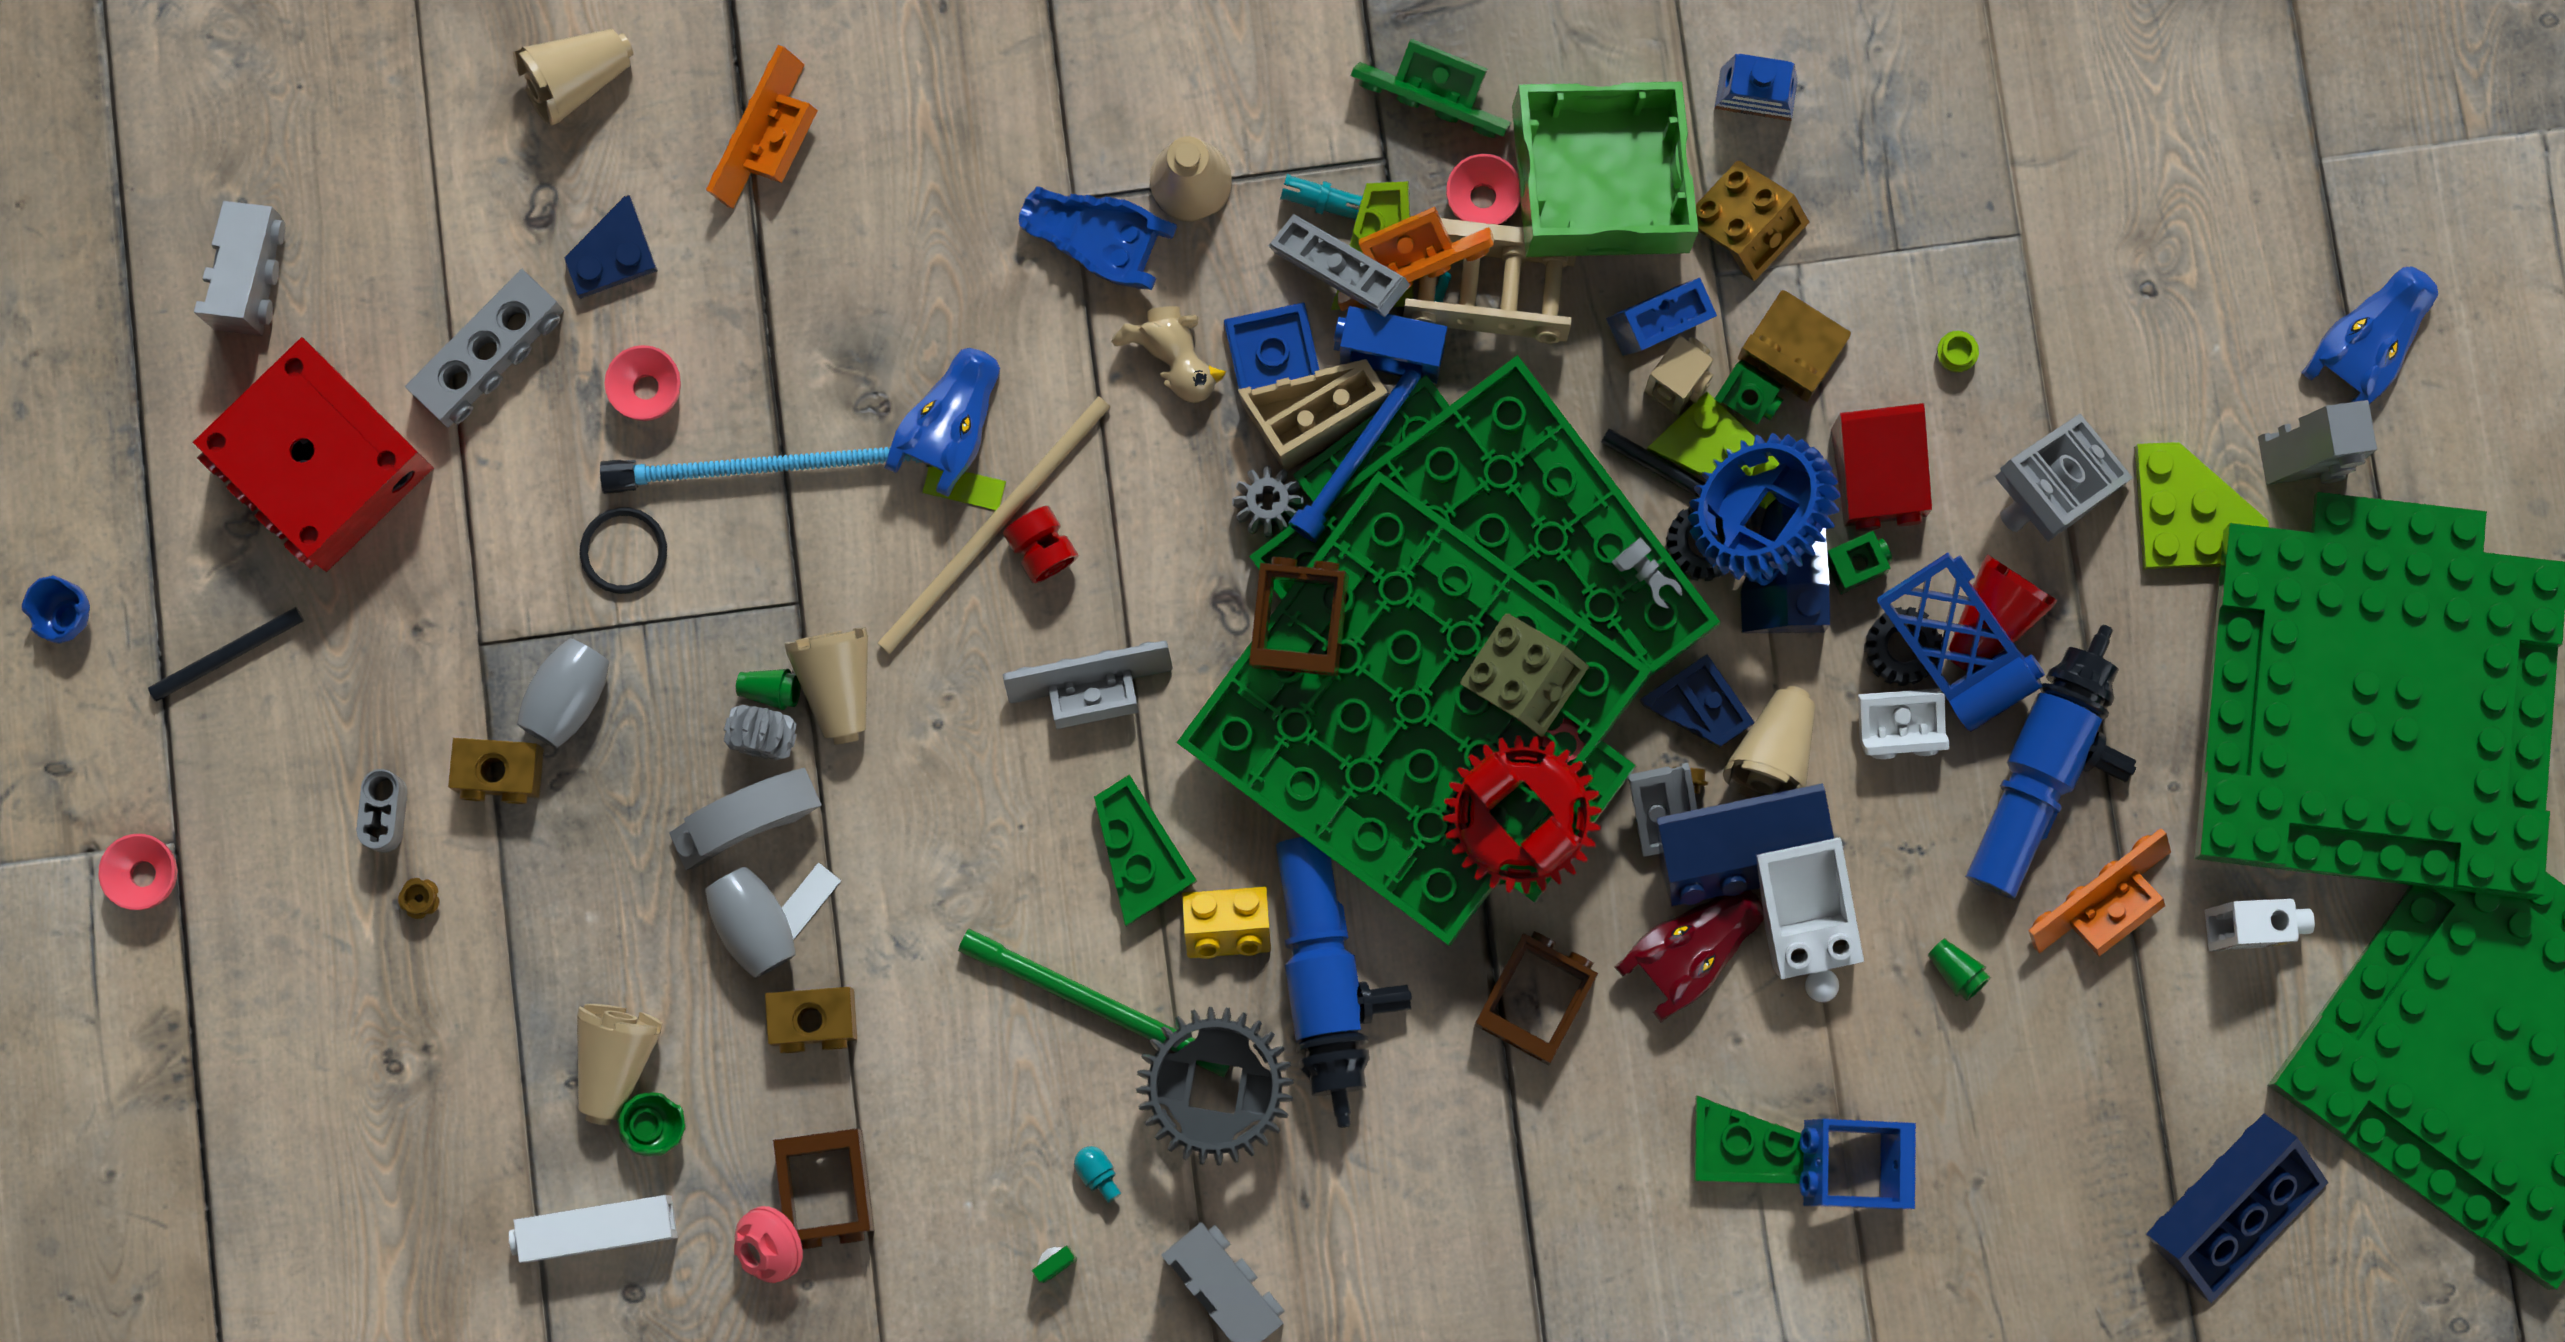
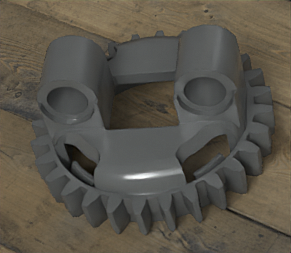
M1208 1007L1207 1019L1200 1020L1196 1010H1191L1192 1023L1186 1025L1177 1016L1175 1020L1178 1030L1173 1033L1169 1028L1163 1026L1161 1030L1166 1040L1163 1043L1155 1039L1150 1040L1151 1045L1157 1052L1155 1056L1142 1054L1141 1058L1151 1066L1149 1070L1137 1071V1075L1147 1079L1148 1083L1136 1088V1093L1148 1095L1149 1100L1143 1102L1138 1107L1139 1110H1152L1154 1114L1145 1121L1146 1126L1158 1123L1161 1126V1129L1155 1135L1156 1140L1163 1139L1167 1135L1172 1138L1167 1150L1172 1152L1179 1145L1184 1146V1160H1187L1193 1151L1199 1152L1198 1157L1201 1165H1204L1208 1154H1214L1215 1161L1220 1166L1222 1165L1224 1153H1230L1233 1161L1237 1163L1239 1162V1149L1244 1148L1252 1157L1255 1155L1252 1145L1255 1140L1264 1146L1269 1145L1263 1133L1267 1129L1274 1133L1280 1132V1129L1273 1120L1275 1116L1278 1118H1288V1113L1279 1108L1280 1102L1293 1101L1292 1096L1282 1093V1087L1294 1084V1080L1281 1077V1072L1290 1068L1291 1064L1290 1062L1278 1063L1276 1057L1280 1056L1285 1049L1283 1046L1273 1049L1269 1047L1275 1034L1270 1032L1261 1037L1258 1034L1262 1025L1261 1021H1257L1249 1028L1245 1026L1247 1013L1243 1012L1237 1019V1022L1231 1020L1230 1008H1225L1222 1019H1218L1213 1008ZM1199 1031L1194 1041L1188 1043L1176 1053H1168L1172 1046L1176 1048L1186 1039L1192 1037L1191 1032ZM1249 1040L1254 1043L1253 1047L1258 1051L1264 1063L1269 1064L1270 1070L1265 1069L1257 1056L1250 1050ZM1196 1061L1242 1068L1234 1114L1189 1106ZM1160 1104L1169 1108L1171 1114L1182 1128L1181 1133L1175 1129L1177 1126L1170 1119L1166 1110L1161 1109ZM1260 1121L1257 1125H1253L1248 1131L1238 1136V1139L1233 1140L1237 1133L1247 1128L1252 1122Z

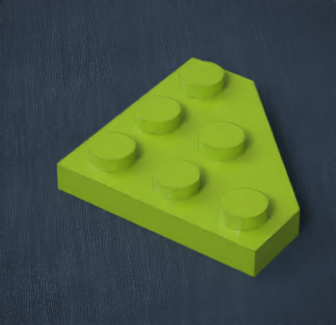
M2180 442L2146 443L2135 446L2143 570L2218 567L2221 565L2223 531L2229 523L2269 527V521Z

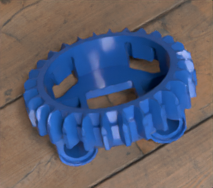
M1772 433L1767 443L1761 436L1756 435L1754 445L1748 446L1745 441L1741 440V450L1735 453L1726 448L1728 458L1723 462L1713 459L1716 469L1712 473L1702 472V476L1706 480L1705 485L1694 486V490L1700 498L1689 501L1691 508L1695 511L1688 516L1693 526L1690 533L1696 541L1695 545L1699 552L1705 556V559L1712 567L1717 566L1723 575L1730 572L1736 580H1740L1742 576H1745L1751 582L1768 585L1777 577L1779 571L1783 575L1787 574V563L1793 561L1800 567L1802 566L1800 556L1805 552L1814 556L1816 552L1812 545L1815 541L1821 543L1827 541L1821 533L1823 528L1830 529L1835 526L1828 515L1839 513L1840 509L1833 501L1840 498L1841 495L1834 487L1838 483V479L1831 473L1833 468L1817 449L1810 447L1803 439L1796 442L1789 434L1781 440L1776 434ZM1768 456H1774L1780 463L1775 469L1759 473L1755 476L1746 475L1741 468L1745 465L1751 468L1769 462ZM1769 491L1779 502L1796 510L1775 541H1771L1744 527ZM1716 517L1721 518L1723 521L1724 544H1721L1714 537L1718 535Z

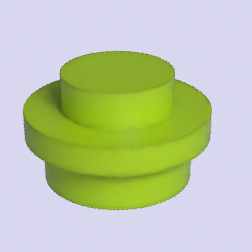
M1964 331L1947 333L1942 337L1937 346V357L1940 364L1951 372L1967 371L1976 363L1979 356V347L1972 335Z

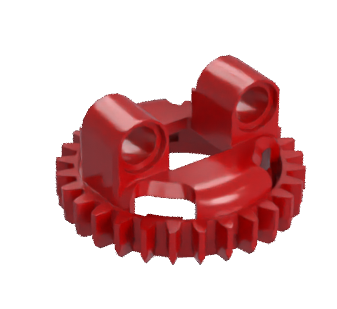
M1520 735L1516 736L1514 748H1508L1503 738L1499 739L1500 751L1493 752L1491 748L1484 745L1483 750L1486 758L1482 761L1471 754L1469 759L1474 768L1468 771L1459 767L1457 771L1464 778L1463 783L1450 782L1449 787L1458 793L1457 798L1444 800L1446 805L1455 808V813L1444 816L1443 821L1455 823L1456 829L1449 831L1446 834V838H1459L1461 842L1452 850L1453 854L1458 855L1466 852L1469 856L1463 862V868L1467 869L1476 863L1479 868L1476 871L1475 879L1480 880L1487 873L1491 874L1490 887L1493 889L1496 888L1501 879L1506 880L1507 893H1512L1517 882L1521 883L1524 894H1529L1531 882L1536 881L1542 892H1544L1547 887L1546 879L1552 877L1558 885H1561L1560 871L1565 869L1568 873L1575 875L1577 873L1571 862L1575 858L1584 863L1588 861L1585 854L1581 851L1582 847H1596L1597 844L1587 837L1588 832L1601 831L1600 825L1590 822V816L1601 814L1602 809L1590 806L1589 801L1600 796L1599 792H1586L1584 788L1593 780L1591 775L1582 776L1581 778L1577 775L1583 763L1578 761L1569 766L1566 763L1570 756L1568 749L1557 757L1553 755L1555 752V742L1551 741L1545 750L1539 749V739L1535 736L1530 743V747H1524ZM1514 759H1515V760H1531V761H1537V760H1538V761H1541V763H1538V764L1524 763V762L1514 763V762H1511L1510 760H1514ZM1524 781L1552 811L1554 816L1552 815L1520 844L1521 846H1518L1489 812ZM1471 795V799H1472L1471 810H1470L1471 822H1470L1469 826L1467 827L1466 823L1468 822L1467 812H1468V804H1469L1468 799H1469V796ZM1577 799H1579L1580 807H1577L1578 818L1576 826L1579 833L1576 836L1572 829L1574 818L1573 806ZM1506 864L1530 865L1537 869V872L1531 873L1530 869L1518 870L1511 868L1505 871L1500 869V867Z

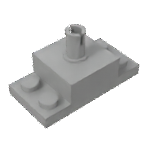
M2079 414L2010 459L2000 468L2001 471L1995 478L2014 500L2009 507L2001 511L2000 516L2003 523L2014 532L2021 530L2031 520L2049 542L2083 518L2133 477L2084 417Z

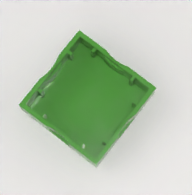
M1630 82L1604 87L1586 86L1577 83L1518 85L1512 105L1526 257L1690 253L1699 231L1693 178L1686 158L1688 130L1682 82Z

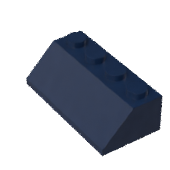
M1823 783L1657 818L1660 867L1671 907L1681 904L1693 905L1705 899L1725 895L1736 896L1744 891L1760 888L1756 855L1834 839Z
M2263 1113L2223 1155L2216 1159L2211 1168L2194 1185L2186 1190L2184 1195L2168 1212L2155 1222L2146 1235L2162 1257L2207 1301L2212 1303L2329 1182L2299 1138Z

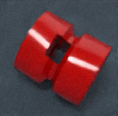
M1047 505L1023 515L1003 531V535L1013 552L1023 555L1021 565L1034 584L1061 572L1079 556L1069 538L1058 534L1061 525L1050 506Z

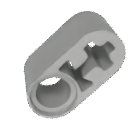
M385 769L371 771L362 781L356 829L360 842L380 853L393 851L402 841L408 793L405 782L399 776ZM384 780H391L393 783L392 795L384 801H378L375 794L376 787ZM376 807L383 811H391L390 815L382 812L381 815L375 813L373 810ZM381 825L388 828L387 835H380L379 839L372 836L373 829H380Z

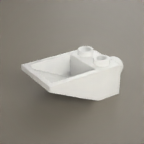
M1841 838L1756 855L1765 930L1774 971L1780 979L1809 974L1805 982V989L1809 997L1817 1002L1832 1000L1838 993L1839 981L1837 976L1828 969L1864 962ZM1837 940H1845V945L1833 947ZM1797 948L1805 950L1803 954L1791 956L1792 952Z

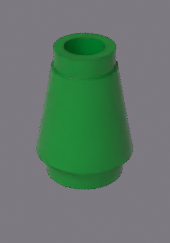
M790 669L740 672L737 676L736 694L739 697H745L746 699L781 710H785L787 706L795 707L799 701L801 685L796 674L791 673Z
M1946 938L1941 940L1927 955L1933 961V964L1955 996L1961 995L1966 1001L1974 997L1991 978L1984 971L1986 969L1985 965L1950 943Z

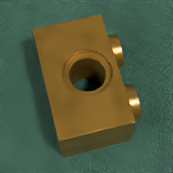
M453 738L448 788L460 793L459 799L485 801V795L502 796L501 802L527 804V797L539 798L544 748L537 743ZM495 762H503L505 765L503 778L498 782H489L486 776L489 766Z
M838 987L765 993L768 1044L773 1047L779 1046L780 1053L805 1052V1044L821 1043L822 1050L846 1049L847 1041L857 1040L855 994L853 988ZM809 1010H819L822 1015L820 1028L815 1032H805L801 1026L802 1016Z

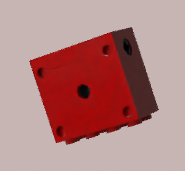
M303 337L291 346L193 441L202 451L197 459L224 483L230 480L231 482L225 487L253 512L258 508L259 511L254 516L271 533H274L281 540L285 537L288 538L283 545L295 558L303 562L309 569L317 565L325 572H328L434 469Z

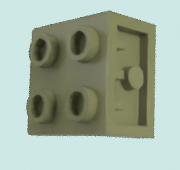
M1505 614L1461 679V685L1509 713L1529 730L1543 737L1589 668V665L1566 646L1512 615Z

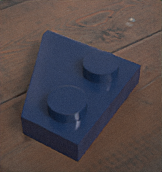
M630 195L624 196L564 257L580 299L658 271Z

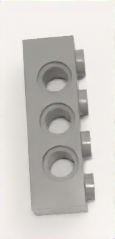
M521 269L419 371L405 388L447 428L453 423L459 424L470 415L473 410L472 404L482 393L485 395L491 393L501 383L503 379L501 374L512 363L517 365L529 355L532 350L530 345L541 334L543 336L548 335L557 327L561 320L559 315L564 310L550 294ZM518 313L526 315V322L522 328L518 330L508 329V321L513 315ZM496 343L497 351L492 358L488 360L479 359V350L483 345ZM459 372L467 373L468 379L462 388L450 389L449 383L453 375Z

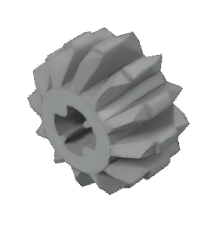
M1264 466V478L1259 479L1257 473L1254 470L1248 471V478L1252 485L1241 481L1236 484V489L1245 496L1234 497L1232 503L1234 507L1245 508L1236 515L1239 523L1252 518L1248 527L1249 533L1254 534L1257 532L1261 524L1264 525L1265 537L1271 538L1272 525H1277L1280 532L1285 530L1288 526L1284 518L1292 519L1297 512L1292 508L1303 506V497L1292 495L1299 489L1298 481H1291L1283 485L1288 476L1286 470L1282 469L1276 479L1272 478L1271 466ZM1267 493L1273 494L1274 501L1277 498L1280 500L1272 504V510H1263V503L1257 505L1256 502L1263 501L1264 494Z
M741 705L731 708L729 718H726L724 742L730 749L751 755L752 757L774 760L784 759L790 756L791 748L794 747L797 724L790 716L783 715L781 712L757 706Z

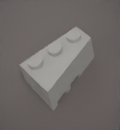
M1200 1222L1161 1254V1256L1183 1280L1186 1287L1195 1295L1231 1342H1262L1284 1324L1279 1318L1285 1312L1269 1291L1264 1296H1261L1252 1284L1258 1277L1242 1258L1236 1263L1225 1251L1231 1244L1217 1226L1214 1225L1208 1230Z

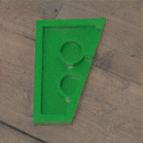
M1130 774L1094 796L1125 926L1127 927L1195 884L1197 880Z
M1696 1095L1694 1181L1799 1184L1801 1174L1804 1172V1153L1800 1147L1801 1133Z

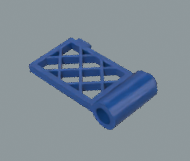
M1948 552L1879 596L1877 601L1945 694L1960 721L1972 732L2042 687L2040 678L2045 676V673L2032 654L2025 657L2016 648L1969 581L1975 578V575L1962 556L1959 555L1953 559ZM1947 567L1955 578L1953 593L1929 590L1931 577ZM1924 582L1923 589L1915 588ZM1960 587L1967 596L1958 595ZM1904 594L1921 597L1917 617L1899 614L1891 603ZM1927 598L1950 602L1946 622L1923 618ZM1956 603L1975 606L1979 612L1976 627L1952 623ZM1984 620L1990 629L1982 628ZM1907 624L1915 625L1913 633ZM1921 626L1944 630L1940 649L1922 647L1918 641ZM1950 631L1974 635L1970 655L1946 651ZM1980 636L1998 639L2005 648L2004 651L1993 658L1976 656ZM1930 656L1938 658L1937 666L1932 661ZM1944 659L1968 663L1965 676L1950 685L1941 673ZM1974 664L1980 665L1979 667L1973 670Z

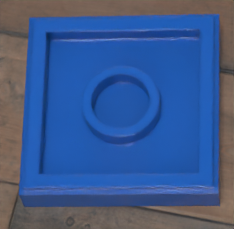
M1305 302L1224 319L1239 389L1247 387L1255 389L1276 384V380L1288 377L1290 380L1314 375L1315 371L1320 370Z

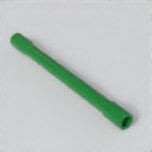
M972 929L966 931L958 948L959 952L990 967H997L1148 1040L1155 1039L1163 1043L1166 1040L1161 1030L1163 1026L1169 1028L1173 1033L1176 1031V1029L1006 949L1001 943ZM1190 1037L1178 1047L1174 1048L1172 1046L1170 1050L1176 1053L1185 1045L1194 1041L1195 1038ZM1196 1061V1065L1225 1078L1230 1068L1228 1065Z

